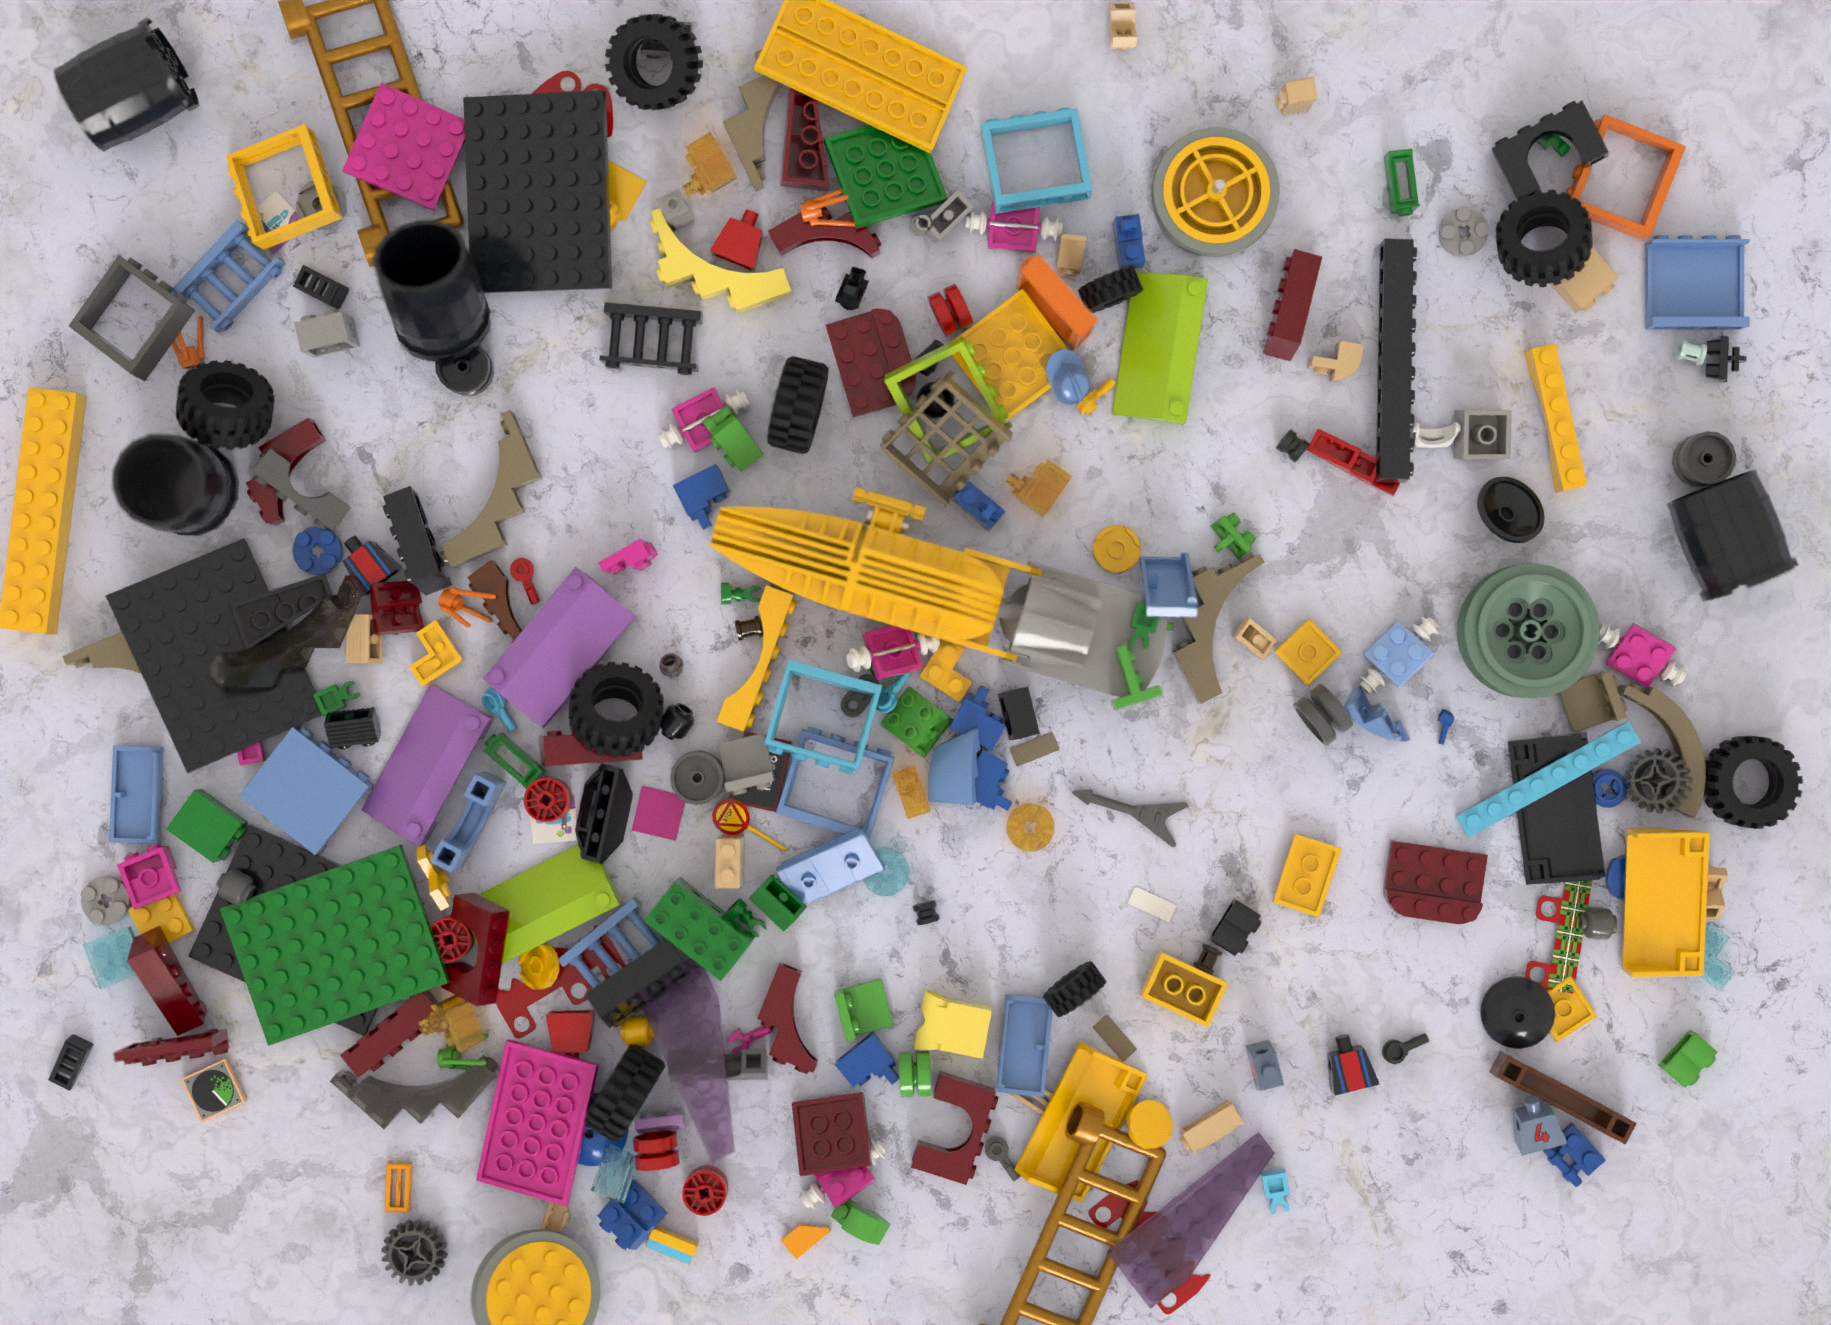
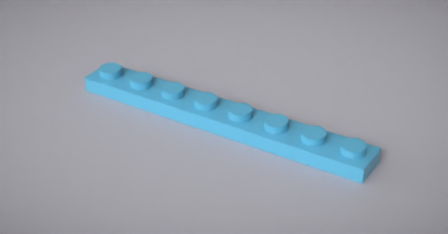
M1626 721L1456 815V818L1469 838L1641 743L1629 721Z

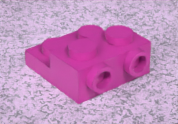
M638 539L598 564L603 572L613 573L614 575L626 569L625 564L631 569L642 571L652 565L651 560L658 553L652 543Z
M153 845L146 848L147 853L140 856L138 853L124 857L125 862L117 864L134 910L182 892L174 871L177 867L169 846Z

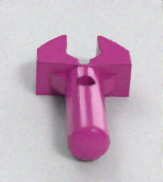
M762 1026L749 1033H744L739 1028L732 1032L728 1043L735 1039L745 1040L741 1046L732 1049L733 1053L741 1049H749L750 1042L772 1033L773 1030Z

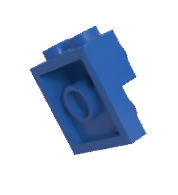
M632 1179L617 1198L612 1197L597 1217L601 1220L599 1225L604 1231L608 1233L612 1231L617 1237L615 1242L619 1247L624 1250L627 1248L637 1250L668 1212L637 1180Z

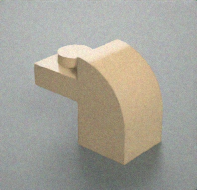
M1133 2L1109 3L1110 48L1127 50L1137 46L1135 30L1136 9Z
M1339 341L1335 346L1333 359L1312 356L1309 359L1308 369H1314L1313 373L1319 375H1328V372H1331L1330 382L1342 381L1355 373L1359 368L1364 344Z
M1708 867L1706 920H1719L1725 908L1721 890L1728 877L1726 868Z

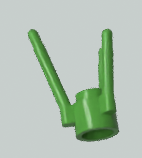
M488 1033L456 1043H447L446 1048L439 1049L438 1066L440 1068L486 1072L485 1067L474 1065H486L487 1061L461 1059V1052L456 1050V1048L488 1038Z

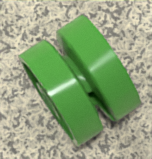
M929 1051L917 1052L916 1062H913L911 1052L899 1053L901 1097H913L914 1087L916 1086L919 1097L931 1096Z

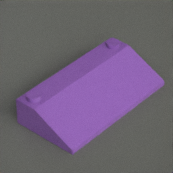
M575 567L484 676L483 680L540 727L545 728L570 698L576 680L580 677L582 678V673L586 670L591 669L592 671L594 669V666L599 663L637 616L585 572Z
M431 683L365 802L362 811L418 846L426 844L437 824L434 821L478 740L484 739L495 718Z

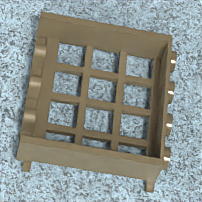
M952 370L943 379L939 377L931 385L930 389L932 391L927 396L922 395L915 402L914 406L916 408L910 414L906 412L897 422L899 426L894 431L890 429L882 437L881 440L883 442L880 444L883 453L945 507L949 505L951 496L957 490L961 491L965 487L967 480L972 474H977L982 469L983 463L990 456L994 457L998 453L999 447L1005 441L1009 443L1012 440L1013 434L1010 430L1013 425L1010 422L1003 425L951 378L955 374ZM945 388L950 390L959 399L952 407L938 396ZM933 400L947 411L937 423H934L923 413ZM962 403L976 414L969 423L956 412ZM951 415L964 426L953 439L940 428ZM918 416L931 427L921 440L908 429ZM980 418L993 429L986 438L973 427ZM968 430L981 441L971 454L957 443ZM935 432L949 443L938 455L924 444ZM902 433H905L916 443L906 455H903L892 445ZM952 447L966 458L955 470L942 459ZM920 448L933 458L923 471L909 460ZM937 463L950 473L940 486L926 475Z

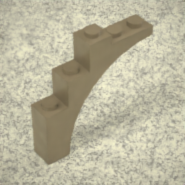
M1250 553L1240 558L1241 563L1237 566L1232 567L1230 563L1218 569L1219 575H1216L1213 567L1207 570L1205 566L1192 572L1195 593L1201 605L1198 606L1197 604V614L1195 617H1181L1193 642L1190 643L1187 639L1177 644V650L1172 652L1198 704H1202L1222 694L1215 675L1212 658V642L1216 620L1224 601L1233 588L1249 572L1265 563L1261 554L1254 556L1253 553Z

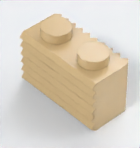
M1314 77L1285 81L1282 88L1279 89L1278 95L1275 96L1276 108L1281 110L1283 116L1290 113L1294 115L1295 112L1299 113L1300 111L1302 113L1309 111L1318 98Z
M347 614V621L345 623V631L347 632L346 647L344 650L346 663H382L383 635H376L372 615Z

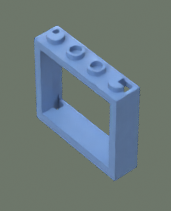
M809 726L808 730L803 729L801 731L797 747L805 748L807 739L856 754L859 742L854 741L852 745L844 742L845 737L831 734V737L821 735L822 730ZM866 744L863 756L885 763L866 827L863 829L870 839L895 758L890 756V751L877 748V752L868 750V745ZM793 759L776 813L841 834H846L860 828L787 805L801 762L800 760Z

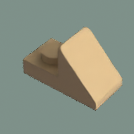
M1248 616L1232 638L1262 660L1266 658L1277 642L1274 637Z

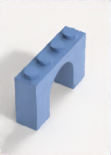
M486 771L474 774L464 794L465 797L469 798L467 805L449 836L440 840L430 860L431 863L451 873L464 867L507 782Z

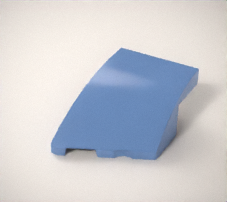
M1361 686L1352 689L1344 708L1356 723L1367 731L1386 739L1403 742L1410 740L1401 720L1393 723L1386 708L1383 709L1381 703L1371 706Z
M974 728L934 748L928 777V802L973 805L977 802L975 778L978 776L976 753L980 750L978 728Z

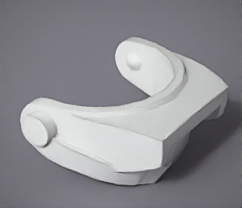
M1454 422L1451 426L1444 428L1423 429L1420 428L1419 423H1415L1412 432L1415 433L1416 448L1448 447L1452 444L1458 432L1461 431V425L1458 422Z

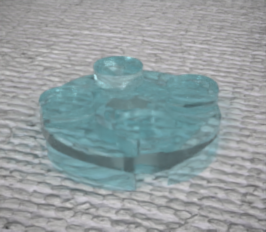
M889 847L876 849L877 854L883 864L888 865V869L892 870L893 873L889 874L888 878H883V875L877 872L864 878L863 882L868 890L875 894L891 896L903 890L908 882L909 864L897 850Z

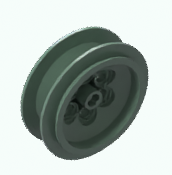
M1534 563L1510 566L1499 569L1484 577L1471 589L1465 598L1457 620L1458 647L1469 671L1489 689L1511 697L1541 698L1557 694L1569 688L1590 667L1599 644L1600 624L1598 613L1586 589L1568 573L1544 564ZM1512 603L1518 608V613L1514 617L1508 611ZM1536 604L1542 609L1539 617L1533 614V607ZM1499 624L1505 628V634L1502 637L1496 634V627ZM1548 625L1553 629L1551 638H1547L1544 633ZM1511 645L1517 650L1514 658H1510L1507 654V650ZM1535 646L1539 647L1541 651L1538 659L1532 656V649Z

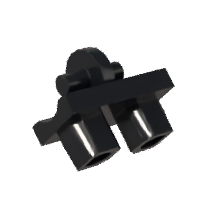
M852 267L850 275H845L835 302L840 303L844 309L855 310L859 308L869 283L868 280L864 279L865 270Z
M1721 336L1720 340L1707 341L1706 355H1720V364H1706V378L1719 379L1720 383H1727L1728 363H1732V372H1738L1739 363L1747 362L1746 356H1740V347H1732V356H1728L1729 336Z

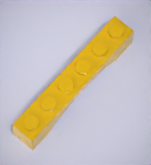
M1556 343L1532 348L1524 353L1529 376L1535 386L1545 418L1550 447V470L1555 492L1587 486Z
M766 585L758 606L764 632L760 660L748 681L738 691L724 700L717 719L718 723L743 732L746 731L747 727L752 728L756 717L755 714H752L755 705L759 706L762 701L764 692L760 691L763 682L768 683L772 673L769 665L772 659H777L780 647L777 646L780 637H785L789 624L785 623L788 614H793L797 601L793 600L794 595Z

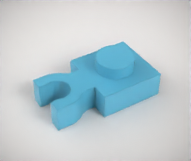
M1285 1169L1262 1172L1261 1177L1265 1198H1271L1269 1202L1271 1214L1276 1213L1275 1206L1279 1203L1283 1204L1285 1212L1290 1211L1288 1202L1284 1197L1290 1195Z

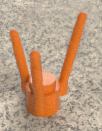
M841 189L800 203L803 221H810L811 226L855 227L854 222L818 219V217L822 216L821 207L848 199L847 195L832 198L841 194Z
M198 316L197 350H195L194 346L186 347L181 332L177 336L181 349H179L175 340L171 344L182 369L196 367L198 364H201L200 359L205 358L203 352V317Z
M453 586L450 590L445 589L441 593L438 605L441 607L440 610L448 613L467 628L470 627V623L454 611L463 610L487 622H492V618L463 605L464 598L461 595L486 599H496V595L462 590Z

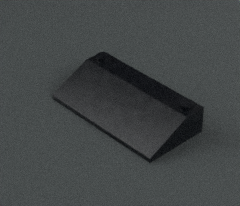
M1587 732L1508 741L1513 784L1588 743ZM1592 770L1517 811L1526 885L1600 880L1605 877Z

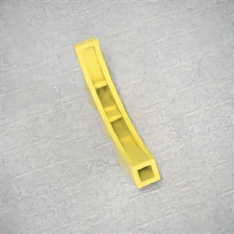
M660 208L651 211L653 219L649 221L654 234L659 233L661 241L657 242L660 253L662 256H667L658 260L660 267L656 268L660 282L665 281L668 287L695 278V281L691 283L696 295L700 294L702 299L706 300L730 291L731 294L726 295L731 309L736 307L738 313L793 295L784 268L762 273H742L725 270L709 264L693 254L678 240L670 229Z

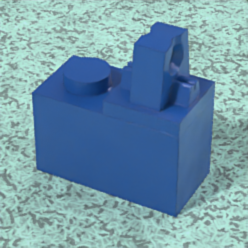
M1139 214L1115 217L1112 225L1119 270L1130 266L1135 269L1143 268L1146 262Z
M717 464L673 485L687 516L692 521L698 519L703 530L712 526L707 515L712 512L709 502L719 503L728 498L726 494L731 492Z
M969 480L952 500L988 531L994 527L1006 512Z
M981 685L975 696L970 693L965 698L949 727L962 735L974 728H978L980 745L992 751L1006 726L1002 724L1003 718L992 712L989 716L985 714L988 703L984 700L990 690Z
M982 749L977 758L978 776L975 778L976 801L988 809L990 807L994 810L996 805L1008 811L1013 802L1002 796L1004 790L997 785L998 781L1003 783L1010 771L1006 768L1008 763Z
M874 1031L835 1061V1066L852 1087L857 1084L859 1086L865 1084L871 1078L869 1075L871 1073L879 1078L884 1075L891 1085L900 1079V1076L893 1069L897 1065L894 1061V1056Z

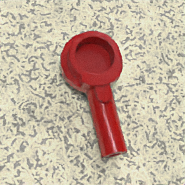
M526 558L514 560L510 566L511 576L515 580L522 582L531 605L539 603L540 600L531 580L534 574V565Z

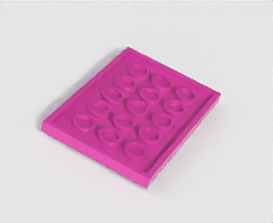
M511 1039L507 1040L476 1181L567 1206L570 1202L586 1128L584 1118L590 1110L599 1064Z

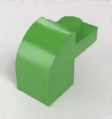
M852 1199L835 1208L831 1214V1217L842 1225L841 1228L871 1244L879 1245L890 1226V1223L875 1211L863 1209Z

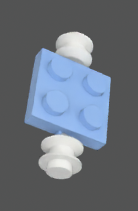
M1421 617L1422 623L1419 626L1413 624L1414 634H1412L1399 621L1396 622L1364 654V657L1377 670L1367 669L1368 676L1366 678L1359 677L1362 681L1359 684L1362 689L1368 694L1371 692L1377 694L1376 688L1379 685L1385 687L1384 676L1400 689L1434 656V653L1421 640L1431 642L1430 635L1432 633L1439 634L1437 631L1438 624L1430 617L1427 619Z

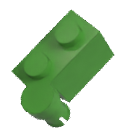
M726 405L712 417L709 415L702 421L713 435L710 440L718 450L723 448L727 453L723 457L732 468L736 465L742 472L764 455Z

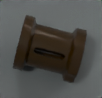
M759 615L751 620L741 622L735 620L739 641L756 635L763 637Z
M1203 943V950L1197 962H1194L1193 965L1207 973L1213 974L1215 962L1223 952Z

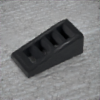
M305 265L302 266L293 284V287L336 309L341 308L349 292L348 287ZM310 274H312L313 276H312V278H311V280H310V282H309L307 288L304 287L305 284H306V282H307V280H308V278H309V276H310ZM321 279L320 282H319V284H318V286H317V288H316V290H315V292H314L313 290H314V288H315V286H316L318 280ZM329 283L330 285L323 297L322 294L325 291L327 284Z
M72 1034L65 1040L48 1081L70 1091L94 1044ZM69 1054V1055H71V1056L77 1058L78 1061L75 1060V1059H73V1058H71V1057H69V1056H67V1055ZM63 1063H65V1064H67V1065L73 1067L74 1070L71 1069V1068H69V1067H67V1066H65V1065H63ZM59 1071L71 1076L70 1079L58 1074Z

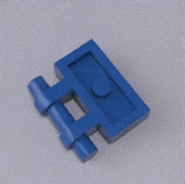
M1570 1123L1562 1130L1567 1144L1561 1145L1555 1150L1549 1148L1543 1150V1152L1548 1156L1547 1160L1553 1166L1556 1165L1562 1172V1177L1567 1182L1570 1181L1575 1187H1578L1582 1183V1180L1577 1175L1578 1172L1582 1170L1589 1176L1606 1159L1573 1123ZM1566 1154L1574 1161L1570 1166L1563 1160V1156Z

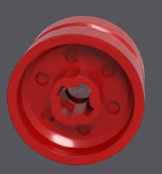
M955 283L944 288L945 300L940 292L927 296L933 314L946 337L957 332L955 321H957L962 329L973 324L970 311Z
M557 778L538 779L528 786L524 794V806L527 813L533 819L540 822H552L563 818L571 809L573 801L568 785ZM547 796L552 797V801L549 804L544 800Z
M451 915L443 917L431 926L443 962L459 960L468 954L475 944L471 929L452 919ZM450 934L453 935V937H452V938H453V942H450V941H449V940H450V938H449V935H450Z
M675 1131L644 1133L633 1137L634 1152L639 1153L635 1155L636 1170L656 1171L679 1165V1151L673 1149L678 1146L677 1133Z
M704 1165L695 1168L688 1175L682 1189V1198L685 1206L692 1213L700 1216L712 1215L719 1211L726 1200L729 1190L727 1177L720 1169L714 1166ZM708 1188V1192H702L703 1189Z

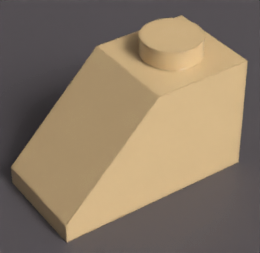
M1061 235L1056 271L1061 272L1062 276L1074 277L1075 273L1080 274L1086 236Z

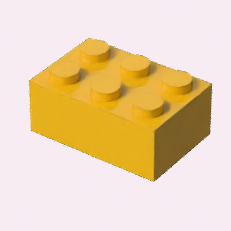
M1159 950L1139 994L1142 998L1208 1028L1228 983L1216 975L1207 973L1190 963Z

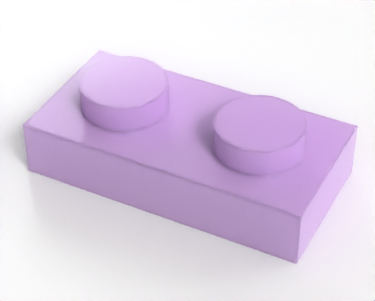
M667 1112L663 1117L647 1114L642 1115L641 1119L634 1120L635 1130L638 1134L686 1129V1119L683 1114L679 1115V1112Z

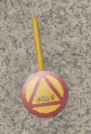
M724 799L714 807L712 813L713 822L722 833L737 835L747 828L782 851H787L784 845L749 825L750 812L741 801Z

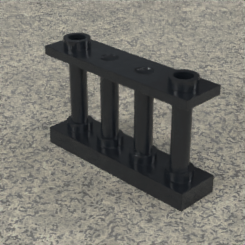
M604 303V313L610 316L612 320L609 356L600 355L599 360L605 363V367L620 369V365L671 369L677 370V374L692 375V371L698 372L697 364H690L693 328L696 327V324L703 323V313L701 311ZM624 317L634 318V322H636L633 358L618 357L621 322L624 321ZM648 319L658 320V324H660L657 360L642 359L645 324L648 323ZM672 322H682V326H684L681 363L666 361L669 326L672 325Z

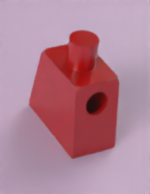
M746 209L741 221L730 218L710 249L711 254L755 272L763 238L762 230L754 227L759 215Z
M595 1010L549 1011L546 1014L553 1052L565 1053V1055L579 1058V1052H588L591 1047Z

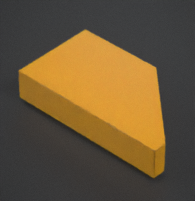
M799 1224L784 1236L781 1242L795 1259H798L827 1235L831 1228L829 1226Z

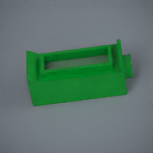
M1413 148L1388 151L1384 156L1391 214L1398 213L1399 216L1412 215L1413 211L1420 206L1413 163Z
M494 733L485 742L487 747L483 752L521 783L525 789L546 772V769L504 733H499L498 735Z

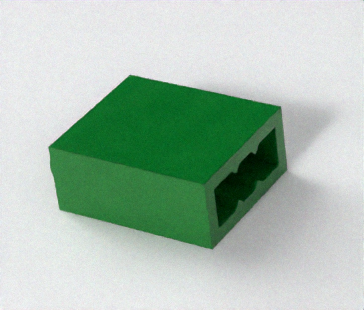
M196 789L189 796L166 830L212 863H216L221 860L225 861L233 850L230 847L235 840L239 841L242 838L248 821L203 789Z

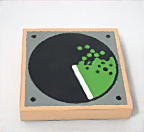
M228 1058L181 1079L201 1123L247 1102Z

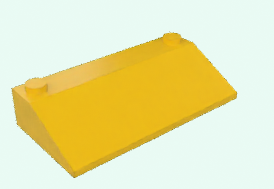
M1654 827L1627 828L1622 970L1631 977L1704 976L1710 832Z
M1080 1041L1014 1170L1026 1181L1059 1193L1080 1143L1068 1139L1065 1134L1067 1120L1074 1106L1078 1102H1084L1103 1110L1105 1115L1104 1124L1120 1130L1148 1074L1096 1047ZM1098 1138L1085 1169L1098 1173L1113 1143ZM1079 1182L1072 1199L1082 1203L1091 1186Z

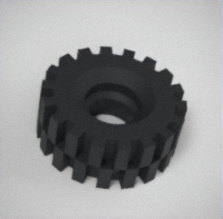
M1130 266L1115 270L1109 274L1107 273L1100 278L1094 279V281L1086 283V285L1078 289V293L1082 303L1091 313H1095L1131 299V297L1141 293L1143 288L1135 268Z
M1092 961L1085 962L1055 982L1044 993L1043 998L1056 1016L1062 1017L1070 1011L1076 1010L1077 1007L1082 1006L1087 1000H1090L1093 995L1097 994L1104 987L1106 980Z

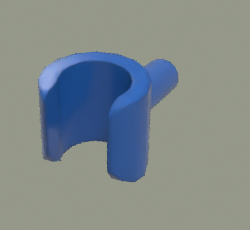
M1442 709L1437 721L1443 723L1438 743L1444 745L1447 731L1454 722V716L1451 712Z

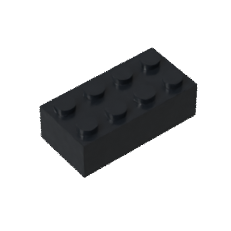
M666 938L588 991L585 996L600 1019L609 1028L613 1026L618 1027L626 1021L627 1016L633 1012L638 1013L647 1006L646 1003L654 998L659 999L664 996L669 987L684 982L687 979V975L691 972Z

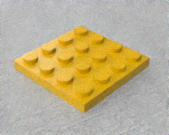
M1021 289L957 337L964 336L966 342L970 341L974 346L976 354L973 356L977 363L982 362L987 372V375L984 377L988 385L991 383L994 385L998 393L996 400L999 406L1003 404L1009 416L1006 418L1007 421L1051 389L1046 374L1047 361L1056 351L1068 350L1024 289ZM959 351L951 355L983 397L961 352Z

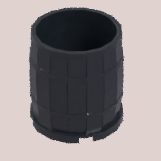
M149 18L138 22L137 27L118 33L79 53L70 61L54 69V78L68 109L90 141L103 152L157 128L186 109L192 111L200 106L195 89L189 90L184 81L189 75L162 31L159 28L152 30L149 24L153 22Z
M417 220L397 227L382 239L375 250L373 265L377 273L381 294L400 345L411 356L425 361H440L439 357L452 355L454 358L462 357L478 347L490 331L491 311L484 296L472 256L465 245L462 235L449 224L436 220Z
M149 434L132 441L120 453L113 468L112 489L118 505L131 519L164 532L186 536H201L218 529L230 515L231 510L235 508L238 501L239 480L232 462L218 449L212 448L208 444L204 446L198 443V441L180 435Z
M1756 469L1701 488L1667 503L1674 523L1675 533L1691 568L1690 570L1702 589L1700 592L1702 601H1709L1733 594L1732 590L1739 588L1738 585L1746 584L1747 588L1756 586L1785 574L1799 565L1796 557H1791L1786 535L1779 517Z

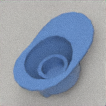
M1067 349L1058 350L1053 353L1047 361L1046 374L1055 397L1061 403L1069 405L1083 401L1082 399L1088 393L1090 383L1081 358L1072 350Z

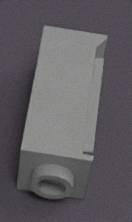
M679 189L657 199L673 232L695 222Z

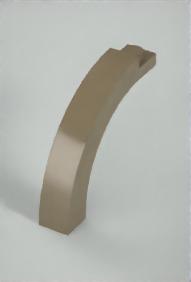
M1636 684L1620 685L1617 690L1618 694L1651 713L1668 734L1674 753L1679 754L1678 760H1686L1683 768L1688 767L1691 769V772L1685 776L1693 778V782H1686V786L1691 787L1692 790L1691 792L1684 791L1683 794L1688 799L1685 801L1679 798L1681 806L1678 808L1672 804V809L1687 817L1695 818L1704 795L1706 766L1702 745L1694 726L1673 700L1654 687H1646L1642 693L1643 688Z

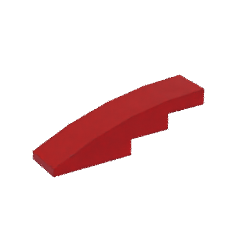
M1317 429L1307 448L1308 452L1394 497L1400 483L1376 482L1375 457L1362 452V449Z

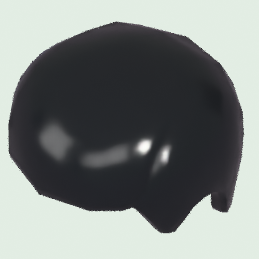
M929 382L920 389L916 401L922 395L927 396L932 391L930 387L934 382ZM945 388L938 396L952 407L955 402L954 395ZM935 400L923 411L925 415L932 419L943 417L947 412Z

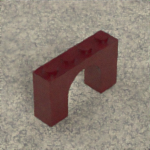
M475 893L454 895L451 918L471 929L477 941L478 956L474 967L466 962L444 964L450 982L441 985L443 989L475 1006L496 1004L510 910Z
M940 1071L933 1092V1098L964 1109L972 1120V1131L964 1143L953 1148H944L918 1140L911 1161V1168L967 1185L968 1179H973L977 1165H973L975 1157H980L984 1142H981L983 1132L988 1133L991 1119H988L990 1110H995L999 1096H995V1088Z

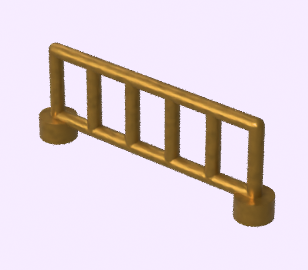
M302 0L278 1L291 40L307 36L348 156L357 138L348 110L371 104L379 86L343 96L332 66L333 64L390 49L400 80L386 83L385 85L422 100L388 0H327L305 7ZM374 3L384 31L383 35L330 50L326 49L316 19ZM356 178L372 226L357 230L369 267H374L375 250L382 239L390 233L379 201L393 198L397 195ZM449 178L441 195L447 216L435 220L449 224L457 229L463 225L464 219Z
M1078 1102L1074 1106L1067 1120L1065 1134L1068 1139L1078 1142L1080 1145L1000 1325H1016L1020 1315L1045 1325H1092L1166 1158V1150L1163 1147L1144 1149L1136 1145L1128 1133L1104 1124L1105 1115L1103 1110L1084 1102ZM1098 1138L1149 1157L1136 1188L1085 1169ZM1079 1182L1130 1202L1117 1232L1066 1213ZM1059 1227L1110 1246L1097 1277L1046 1257ZM1040 1271L1091 1290L1078 1321L1026 1302Z

